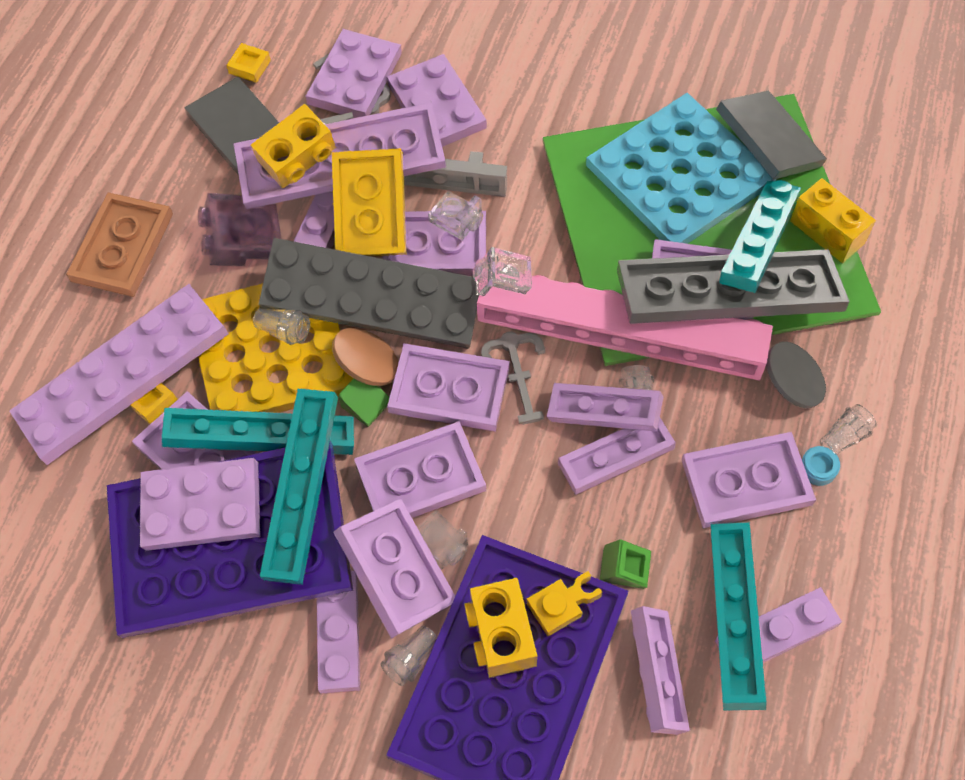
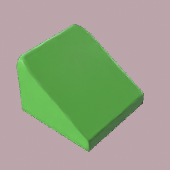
M353 379L338 396L341 408L367 427L388 406L390 398L379 386L368 385L356 379Z
M621 539L606 544L603 549L600 580L611 584L647 588L651 551Z

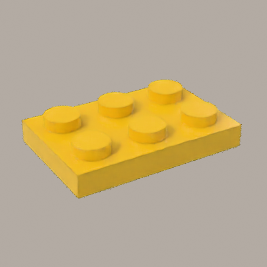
M401 148L332 152L335 250L370 257L407 255L403 151Z

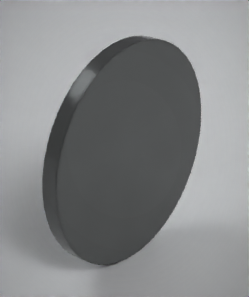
M779 342L770 348L766 366L769 377L778 392L790 403L800 408L809 409L820 404L826 394V384L822 371L813 357L803 348L791 342Z

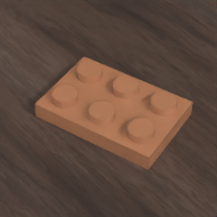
M107 192L66 274L70 282L134 297L173 215L170 206Z

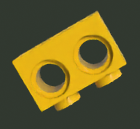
M303 104L251 144L257 161L282 189L288 184L300 180L305 171L317 162L326 160L336 148L331 131L306 104ZM309 136H315L311 140L304 141V139ZM288 156L286 160L277 162L279 158Z
M821 178L798 198L790 222L825 250L829 249L831 255L841 263H844L866 243L876 220Z
M518 578L470 588L471 602L464 603L469 628L477 626L480 641L473 642L478 666L486 665L489 678L537 667V652ZM497 602L502 604L506 610L499 616H490L485 613L484 608L489 603ZM505 640L511 642L516 649L508 656H500L494 652V645L499 641Z

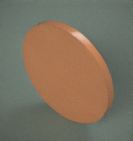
M346 328L338 332L332 342V352L339 366L348 375L362 383L373 386L387 385L394 380L399 362L394 351L384 340L369 331L359 328Z

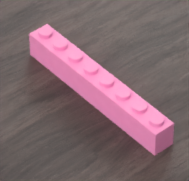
M487 267L477 301V316L480 322L759 381L767 364L773 329L772 325L763 324L755 319L743 320L738 318L630 324L623 295L616 291L587 288L574 282L563 283L553 281L541 275L529 276L519 274L507 268L495 269Z

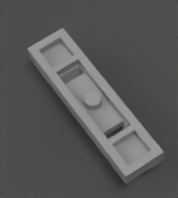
M471 151L468 161L445 159L446 168L404 176V185L502 197L506 196L507 166L483 163L482 152Z

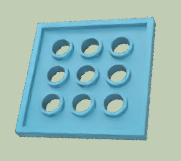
M685 93L586 158V166L660 240L686 244L760 195L766 182L773 180L749 149L688 93ZM684 129L689 131L692 135L679 136L676 133V131ZM662 146L667 151L664 153L653 152L650 148ZM707 150L713 153L714 156L702 157L697 152ZM636 162L642 168L638 170L628 169L625 164ZM684 167L689 173L677 174L672 169ZM724 171H729L734 173L736 175V178L725 179L720 175V173ZM656 183L664 189L660 192L651 191L647 188V185ZM705 188L711 192V195L699 196L694 190ZM679 205L684 207L686 212L683 214L673 213L669 207Z

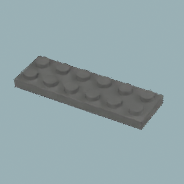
M273 238L259 299V308L469 349L482 279Z
M829 249L774 252L755 293L719 283L721 271L729 255L618 260L617 274L630 324L845 312L850 302Z

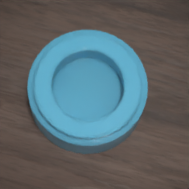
M812 447L805 452L802 458L808 479L813 485L824 486L830 484L839 473L840 460L836 453L827 447Z

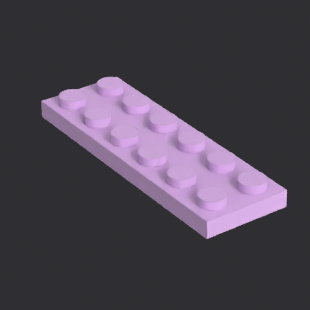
M432 102L325 124L331 131L336 146L332 152L401 148L403 151L404 176L446 168ZM309 136L305 138L304 141L311 140L315 136ZM257 139L234 143L242 198L246 209L333 191L332 153L326 160L317 162L305 171L300 180L290 183L282 189L257 161L251 144ZM288 156L279 158L277 162L286 160Z
M188 284L12 408L10 413L38 457L48 465L229 333L191 285Z

